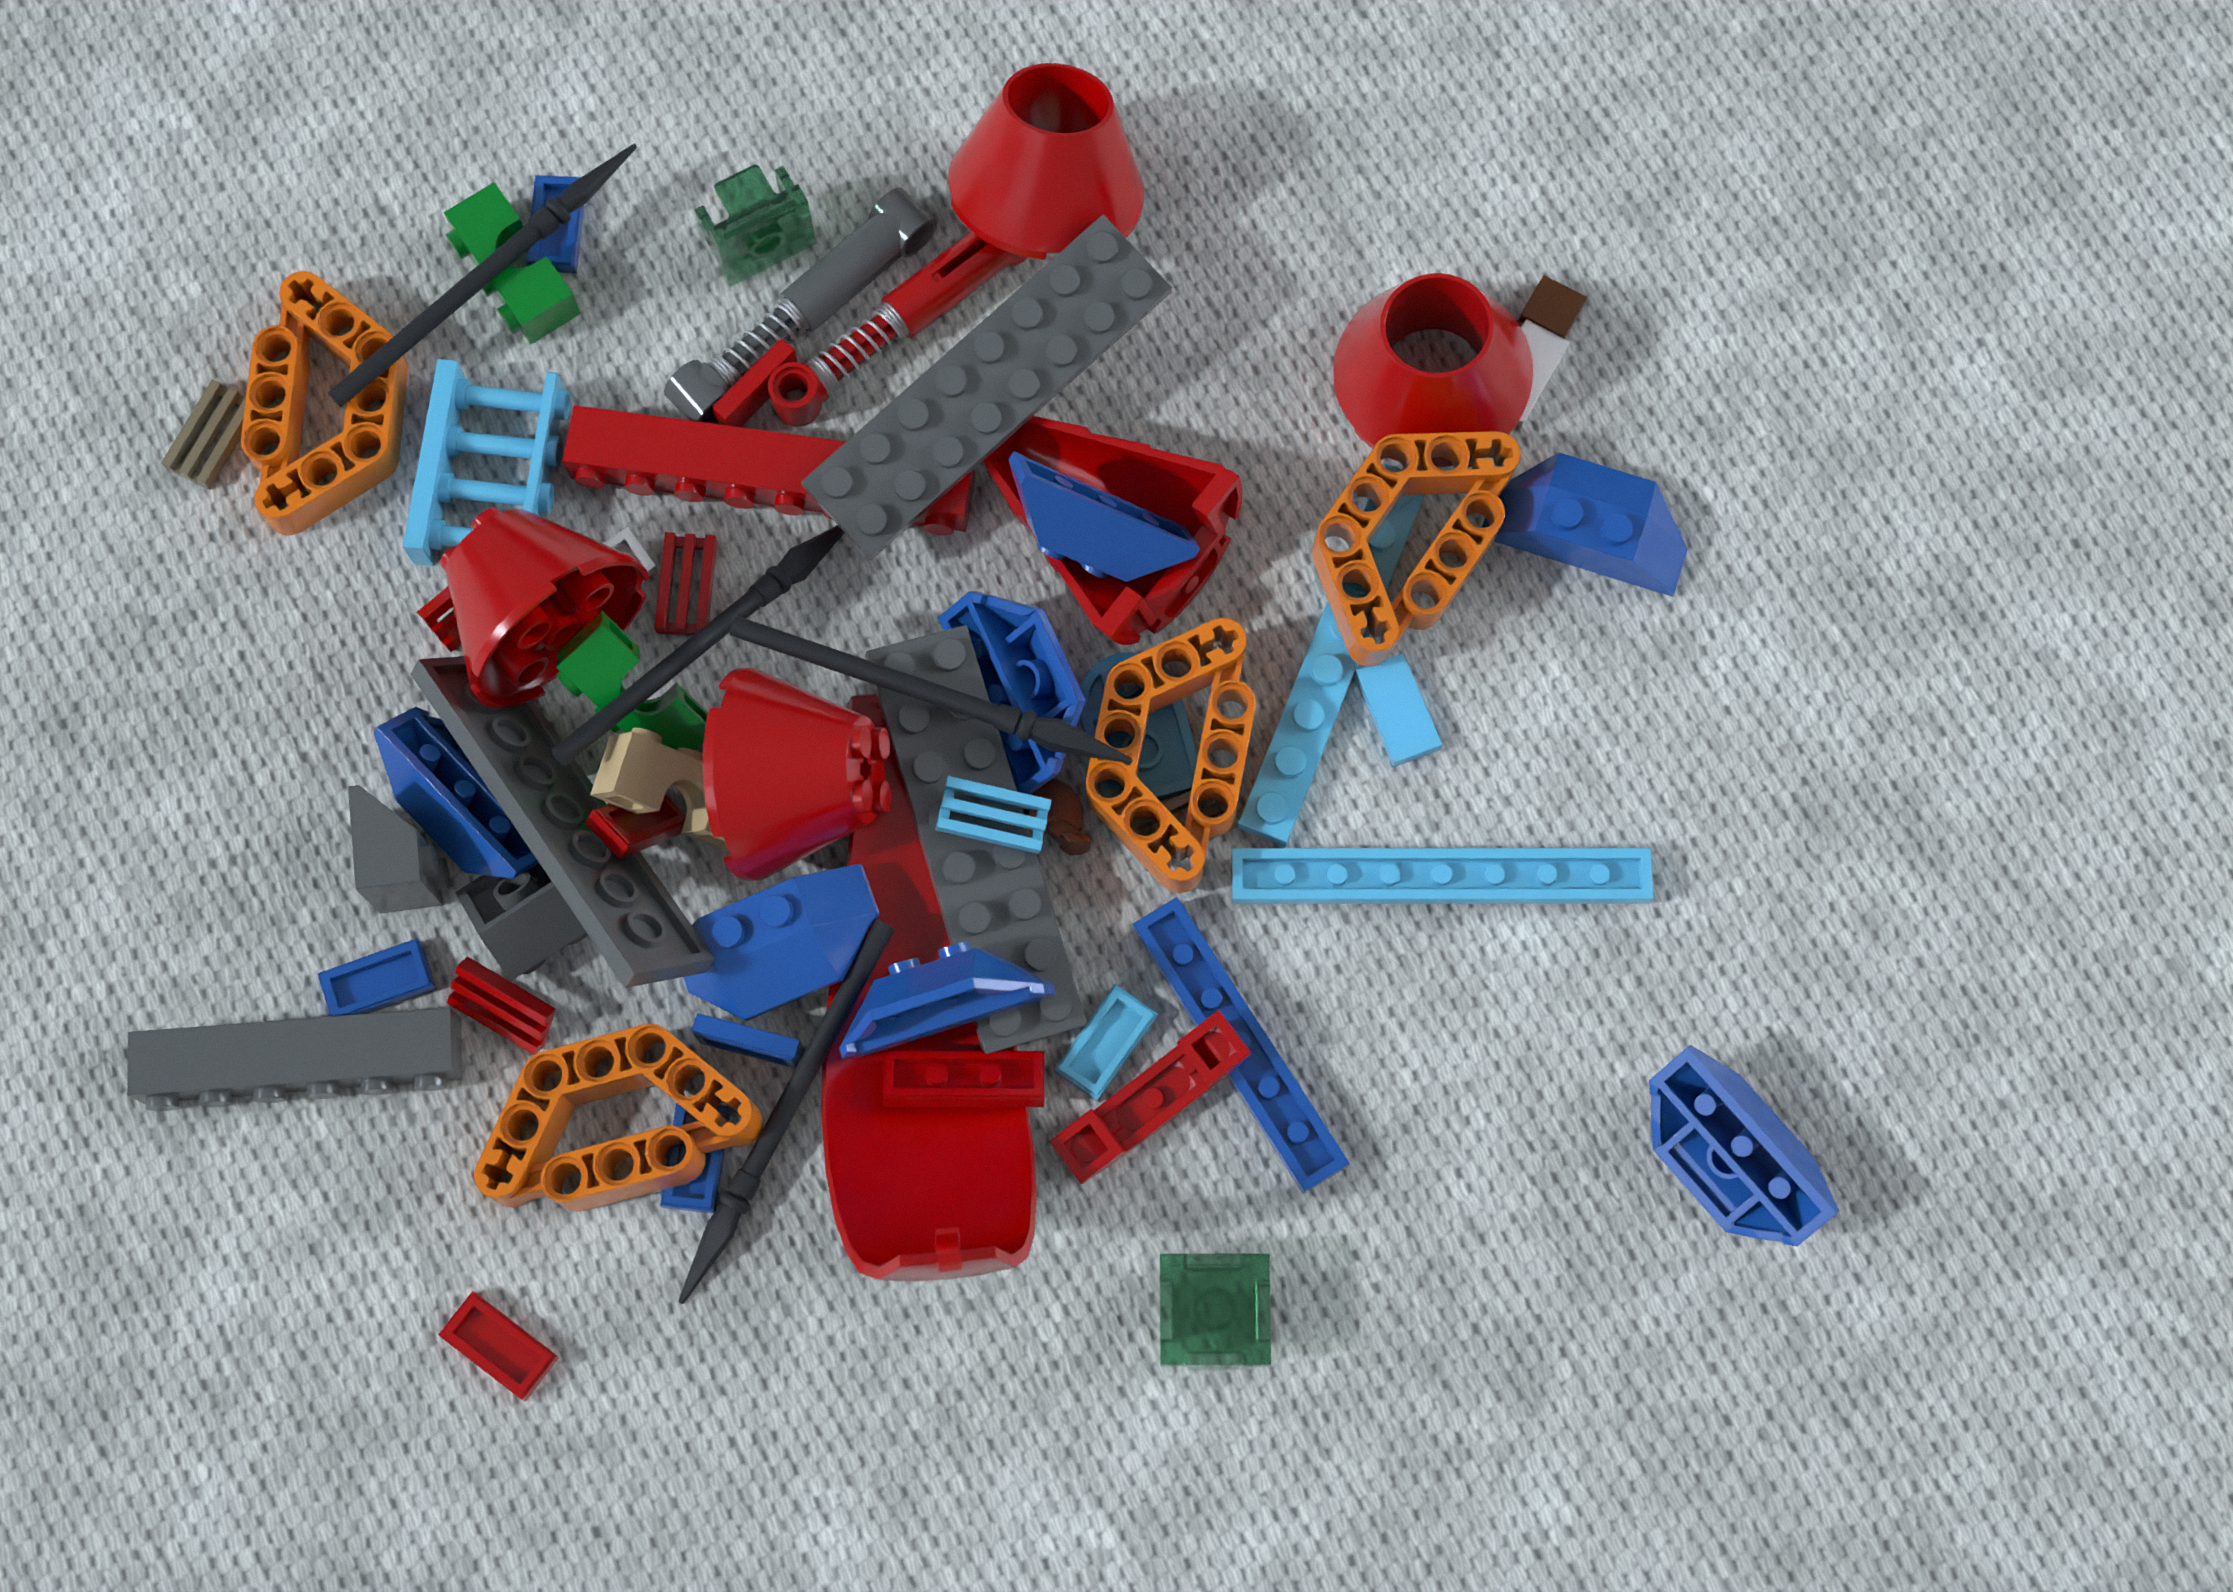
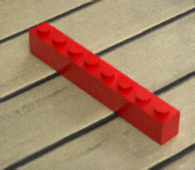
M574 405L562 462L570 479L586 488L602 489L605 487V484L624 486L627 491L643 496L653 495L655 491L674 493L677 498L688 502H702L704 497L723 499L727 505L740 509H750L754 507V504L774 506L776 511L786 515H802L805 510L824 513L826 518L833 520L802 487L801 481L847 441ZM975 469L912 525L924 526V530L941 536L952 535L954 531L966 532L976 477Z

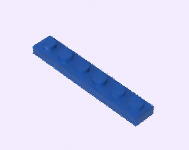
M1178 897L1134 922L1132 927L1195 1027L1219 1010L1252 1052L1227 1077L1302 1194L1304 1195L1348 1167L1349 1161Z

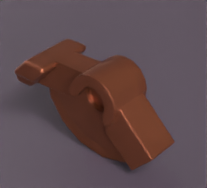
M1052 778L1031 794L1052 800L1043 835L1048 834L1070 856L1087 853L1090 850L1091 839L1085 833L1080 832L1084 814L1080 797L1069 785ZM1029 810V816L1036 817L1037 811Z

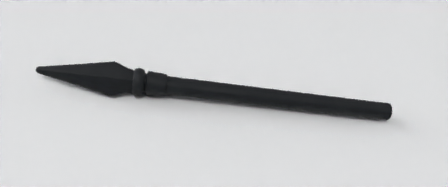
M632 144L571 183L557 199L554 197L548 199L545 203L546 208L544 206L541 207L528 220L529 223L328 391L329 396L342 408L541 238L545 239L557 230L560 224H567L571 219L570 213L585 205L636 150L637 145Z
M836 525L790 548L779 564L768 568L765 574L749 587L748 592L552 749L555 759L560 764L566 766L730 633L736 616L747 619L760 607H765L781 594L787 593L791 589V585L804 581L845 532Z
M736 616L732 623L730 636L991 724L993 728L1014 735L1017 733L1018 739L1022 741L1031 739L1049 751L1129 764L1133 762L1131 757L1061 719L1038 717L1032 710L1022 713L1020 708L1005 704L998 705Z
M876 919L742 1168L737 1170L727 1187L729 1191L722 1192L720 1196L722 1204L707 1222L678 1300L680 1304H684L734 1237L741 1214H746L749 1211L750 1203L748 1200H753L762 1181L760 1178L895 931V928Z

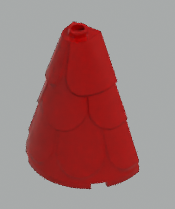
M1037 416L1029 419L983 461L1017 519L1022 525L1029 527L1031 532L1032 530L1027 523L1009 463V458L1013 451L1132 504L1181 523L1188 528L1200 548L1195 558L1128 582L1109 574L1106 578L1097 577L1085 570L1080 562L1065 557L1063 560H1056L1045 554L1053 569L1063 577L1093 626L1103 632L1109 639L1121 645L1139 643L1141 636L1138 634L1145 630H1149L1155 635L1170 624L1192 602L1223 557L1231 540L1225 534L1229 517L1234 520L1238 518L1242 505V483L1240 477L1233 471L1226 469L1222 464L1153 449L1149 444L1091 433L1089 428Z

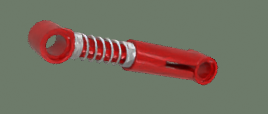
M970 231L885 295L881 300L883 305H881V308L878 307L877 311H873L872 319H862L860 328L852 327L851 335H841L839 344L830 343L828 352L820 351L819 357L814 356L810 361L807 360V363L788 362L778 366L771 373L768 381V392L777 418L785 425L793 427L806 426L812 423L819 416L822 403L829 399V392L832 393V390L839 388L838 381L843 377L850 379L849 373L854 369L860 371L859 365L865 361L871 363L870 357L875 353L881 355V349L886 345L892 347L891 341L895 338L902 340V337L907 336L912 339L1004 268L1016 266L1024 262L1028 257L999 249ZM800 389L807 392L803 398L796 401L784 398L792 390Z

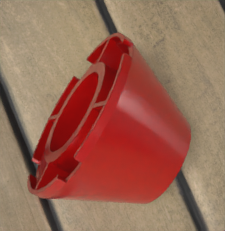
M1042 63L1025 67L1014 73L959 147L951 160L948 170L947 184L952 196L951 205L965 226L989 244L1023 257L1046 260L1047 253H1060L1102 215L1127 238L1137 226L1142 214L1144 204L1143 182L1112 94L1107 86L1096 76L1071 65Z
M1430 273L1414 277L1382 292L1366 303L1353 316L1343 331L1337 345L1333 367L1334 389L1339 407L1341 406L1346 418L1354 427V432L1372 449L1379 440L1393 434L1502 432L1509 435L1519 423L1530 398L1533 383V360L1523 330L1513 315L1502 304L1460 277L1444 273ZM1438 329L1454 333L1463 338L1473 347L1477 356L1459 369L1444 373H1431L1409 366L1395 354L1392 348L1401 339L1414 332ZM1444 457L1432 459L1436 467L1454 466L1450 460Z

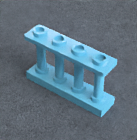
M437 359L403 541V548L413 564L434 566L436 550H443L444 546L454 547L458 545L473 530V528L447 526L446 521L442 520L445 503H451L453 498L521 505L523 509L541 517H544V513L550 514L552 512L555 488L554 484L550 483L552 466H560L563 454L562 437L558 436L560 420L568 419L571 407L570 391L565 390L558 373H546L543 393L474 386L470 380H467L458 361ZM470 405L539 412L535 439L464 432L462 426H459L462 410H468ZM462 452L531 459L527 486L457 479L454 473H451L453 456H460Z

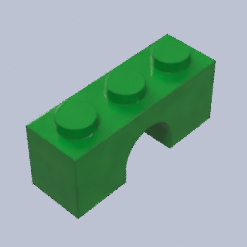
M495 182L444 212L452 229L445 234L448 242L461 260L469 256L476 266L524 227L520 217ZM547 256L527 267L516 268L508 266L481 289L486 297L493 293L496 294L503 304L497 308V311L507 328L513 335L521 330L530 344L535 343L581 314L572 291Z
M601 611L557 653L556 668L560 671L557 673V677L573 695L579 697L584 693L597 706L595 709V713H597L626 690L622 681L625 675L640 661L639 646ZM676 682L660 697L643 702L610 730L616 733L622 729L627 733L631 732L632 728H642L662 736L661 744L672 749L688 748L696 751L704 743L708 712Z

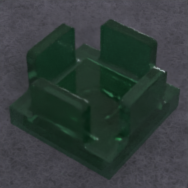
M756 164L717 182L714 185L715 192L729 217L714 225L703 205L694 209L700 231L717 259L720 271L729 287L817 244L808 200L799 184L794 185L784 166L774 170L780 193L773 191L761 168Z
M1160 1254V1367H1187V1370H1241L1242 1367L1271 1366L1270 1254Z

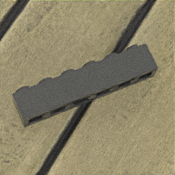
M451 1008L128 1032L127 1096L146 1104V1110L149 1111L179 1109V1101L199 1100V1105L203 1107H225L233 1105V1097L253 1096V1101L257 1103H278L287 1100L286 1093L306 1091L307 1097L311 1099H331L340 1096V1089L361 1087V1094L384 1095L394 1092L393 1085L414 1083L415 1090L437 1091L446 1089L447 1081L462 1080L461 1017Z

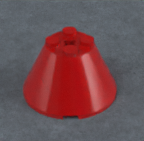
M496 507L484 510L473 520L471 525L473 530L458 545L447 550L440 559V565L446 571L471 689L481 703L492 708L514 707L525 704L526 701L544 696L546 692L541 686L557 678V673L560 672L556 668L557 653L601 611L625 632L639 613L647 596L641 589L643 580H649V574L635 557L525 509H512L502 513Z
M737 668L729 672L722 679L719 688L720 690H726L720 708L709 709L705 728L703 785L713 837L724 838L731 856L724 857L723 861L736 877L746 881L764 880L871 823L878 813H887L889 811L892 798L889 783L884 781V759L888 758L890 752V738L886 728H876L868 717L756 668Z

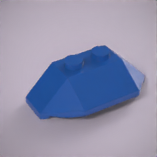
M1014 451L1009 458L1027 523L1037 540L1036 545L1051 558L1063 560L1065 557L1080 562L1085 570L1097 577L1106 578L1109 574L1128 582L1195 558L1200 550L1188 528L1181 523L1132 504L1028 459Z
M1558 452L1511 479L1498 496L1505 507V518L1493 542L1671 597L1674 596L1688 549L1655 481ZM1486 518L1484 519L1482 528L1490 526Z
M969 591L938 617L943 631L967 625L990 702L1020 708L1022 713L1032 710L1038 717L1058 718L1076 728L1086 700L1044 609L978 591ZM999 730L1017 792L1031 795L1059 774L1066 753L1049 751L1031 739L1027 741L1018 739L1017 733L1011 735Z
M415 706L375 728L374 737L397 803L465 873L514 879L539 864L441 718L431 717L428 711Z
M855 864L793 877L698 918L692 926L715 960L706 973L683 977L688 993L748 1021L843 981L862 947L870 926L873 927L880 914L863 865Z
M969 941L947 946L938 950L939 960L921 965L919 958H912L888 966L890 975L874 980L839 1048L842 1059L864 1057L1055 996L1054 985L988 949H971Z
M1689 1045L1649 1080L1653 1151L1726 1233L1761 1240L1778 1241L1797 1247L1839 1212V1208L1814 1156L1740 1074L1694 1046Z

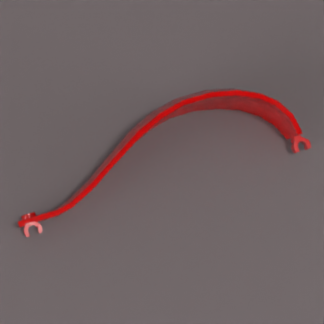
M876 694L851 696L847 703L848 709L868 717L876 728H886ZM890 743L889 756L887 759H884V781L889 783L892 796L890 809L887 813H878L871 823L849 834L846 866L863 865L880 913L877 919L895 928V931L822 1064L821 1121L827 1183L834 1220L845 1252L860 1274L877 1280L911 1282L980 1276L1017 1267L1028 1258L1033 1243L1037 1194L1035 1153L1029 1107H883L884 1050L857 1059H842L839 1049L874 980L890 975L888 966L912 958H919L921 965L939 960L938 950L951 946ZM870 926V928H869V931H868V933H867L865 939L867 938V936H868V934H869V932H870V930H871V928H872L871 926ZM843 981L829 986L827 1009ZM974 1022L885 1049L982 1051ZM1014 1047L1004 1051H1018V1049Z

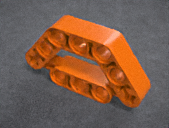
M310 271L294 272L284 279L279 290L282 302L279 325L268 326L261 330L253 341L241 432V447L258 472L261 473L260 485H258L254 495V503L269 526L276 533L282 535H295L304 531L388 479L395 472L399 462L409 370L407 359L403 355L346 403L343 432L299 458L310 369L308 357L310 337L350 368V373L393 337L389 331ZM306 300L313 304L315 302H318L319 306L321 307L319 312L317 313L315 308L312 305H310ZM353 326L347 334L335 336L342 327ZM283 351H290L285 359L273 362L277 354ZM285 397L284 401L277 407L267 408L273 399ZM377 400H385L384 405L380 409L372 412L367 411L371 403ZM272 443H279L278 448L273 453L261 455L266 446ZM380 446V450L375 456L368 459L361 458L363 452L368 448ZM337 473L335 479L330 484L318 486L320 479L324 475ZM304 488H306V490L309 493V495L306 497H304L303 494L300 492ZM283 502H287L288 506L280 510L278 506Z
M1502 432L1419 433L1385 436L1377 442L1318 527L1313 542L1312 558L1347 652L1352 660L1359 665L1372 667L1385 662L1408 627L1415 630H1425L1433 627L1440 620L1493 543L1505 518V507L1498 496L1511 480L1520 461V448L1513 437ZM1444 457L1451 461L1455 469L1449 471L1441 470L1434 465L1432 459ZM1387 458L1396 459L1403 465L1404 470L1399 472L1389 471L1382 465L1381 460ZM1468 493L1408 577L1394 601L1390 603L1368 543L1402 495ZM1366 497L1375 503L1377 509L1374 511L1360 510L1354 504L1353 499ZM1478 513L1488 520L1490 526L1486 528L1473 526L1466 515ZM1333 536L1340 537L1347 542L1349 549L1340 552L1332 550L1326 544L1325 539ZM1439 554H1455L1461 560L1462 566L1458 568L1446 566L1441 561ZM1351 582L1360 584L1367 592V596L1363 598L1350 597L1345 593L1342 585ZM1416 592L1426 593L1433 599L1435 606L1422 608L1413 602L1411 594ZM1366 627H1368L1372 637H1382L1380 644H1376L1372 637L1363 638Z
M1230 618L1213 619L1128 658L1110 670L1105 683L1094 738L1110 746L1106 742V737L1110 733L1115 731L1127 732L1132 736L1133 742L1125 748L1114 749L1131 757L1133 762L1129 764L1090 757L1086 776V797L1089 807L1164 888L1175 893L1189 892L1199 884L1203 874L1209 837H1218L1225 834L1232 827L1235 820L1253 726L1256 698L1252 689L1240 681L1247 640L1246 634L1241 625ZM1220 642L1224 648L1232 646L1231 653L1225 654L1221 648L1213 650L1214 643ZM1205 658V664L1202 667L1200 665V660ZM1179 661L1186 664L1190 671L1186 675L1176 678L1167 675L1162 668L1169 662ZM1130 682L1139 685L1143 692L1137 698L1124 699L1117 694L1116 689L1121 684ZM1212 685L1185 826H1183L1137 777L1149 715ZM1227 701H1234L1244 708L1245 713L1238 718H1227L1219 712L1218 707ZM1226 750L1235 757L1236 762L1227 768H1219L1209 761L1208 756L1214 751ZM1110 779L1119 782L1124 788L1122 793L1115 798L1102 797L1095 790L1100 782ZM1207 799H1216L1225 805L1227 811L1222 816L1210 818L1201 813L1198 806ZM1139 817H1149L1157 822L1159 829L1152 835L1141 836L1136 834L1130 825ZM1169 838V848L1167 851L1163 846ZM1170 853L1178 861H1183L1186 858L1190 859L1189 871L1182 867L1172 871L1170 869Z
M643 1024L542 1051L529 1058L476 1164L474 1181L481 1193L505 1207H519L529 1200L548 1196L551 1200L570 1211H586L684 1185L695 1180L702 1173L706 1164L705 1153L731 1146L744 1147L750 1145L759 1137L763 1129L764 1120L759 1108L742 1091L669 1031L657 1024ZM658 1043H665L666 1049L663 1057L655 1063L646 1064L645 1059L649 1048ZM613 1056L614 1065L611 1071L603 1077L595 1078V1068L598 1062L603 1058ZM562 1070V1079L559 1085L551 1091L544 1092L543 1085L547 1076L553 1071ZM704 1075L705 1084L702 1090L696 1095L685 1096L684 1088L687 1081L693 1076ZM656 1085L698 1120L697 1122L678 1127L664 1126L559 1154L552 1158L576 1106ZM721 1101L742 1117L737 1125L729 1122L715 1109ZM538 1118L539 1126L535 1135L528 1140L521 1141L520 1132L524 1124L531 1119ZM677 1144H685L686 1154L684 1159L675 1166L667 1167L665 1164L667 1152ZM513 1148L524 1155L522 1160L513 1154L512 1156L509 1155ZM625 1158H633L634 1167L630 1175L623 1180L615 1181L614 1170L616 1165ZM580 1171L581 1182L579 1187L574 1192L563 1195L562 1184L565 1178L573 1172ZM502 1174L513 1175L509 1184L498 1183Z

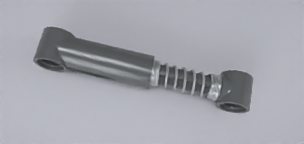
M895 188L889 191L872 208L868 220L780 293L781 301L774 305V313H764V321L762 323L754 322V329L752 331L745 330L742 340L734 339L731 349L723 348L722 357L715 355V358L709 360V363L692 360L684 364L666 383L664 395L688 420L716 424L713 405L778 340L783 339L785 342L789 338L796 340L795 333L803 334L806 330L809 332L815 331L901 256L908 258L923 248L933 237L937 229V222L903 188Z

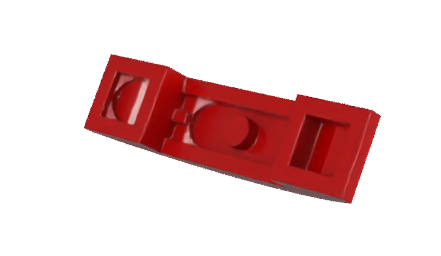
M1219 1010L1176 1042L1177 1046L1112 1097L1095 1110H1088L1049 1141L1080 1184H1084L1172 1121L1252 1054Z

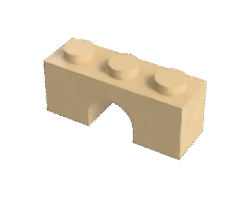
M632 728L631 732L609 737L590 795L634 814L660 811L667 789L673 785L683 794L687 804V816L681 833L720 850L728 851L724 838L713 837L704 795L702 753L688 748L672 749L661 744L662 736L642 728Z

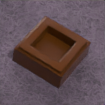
M1543 275L1521 312L1519 322L1524 324L1526 319L1565 339L1583 309L1587 297Z

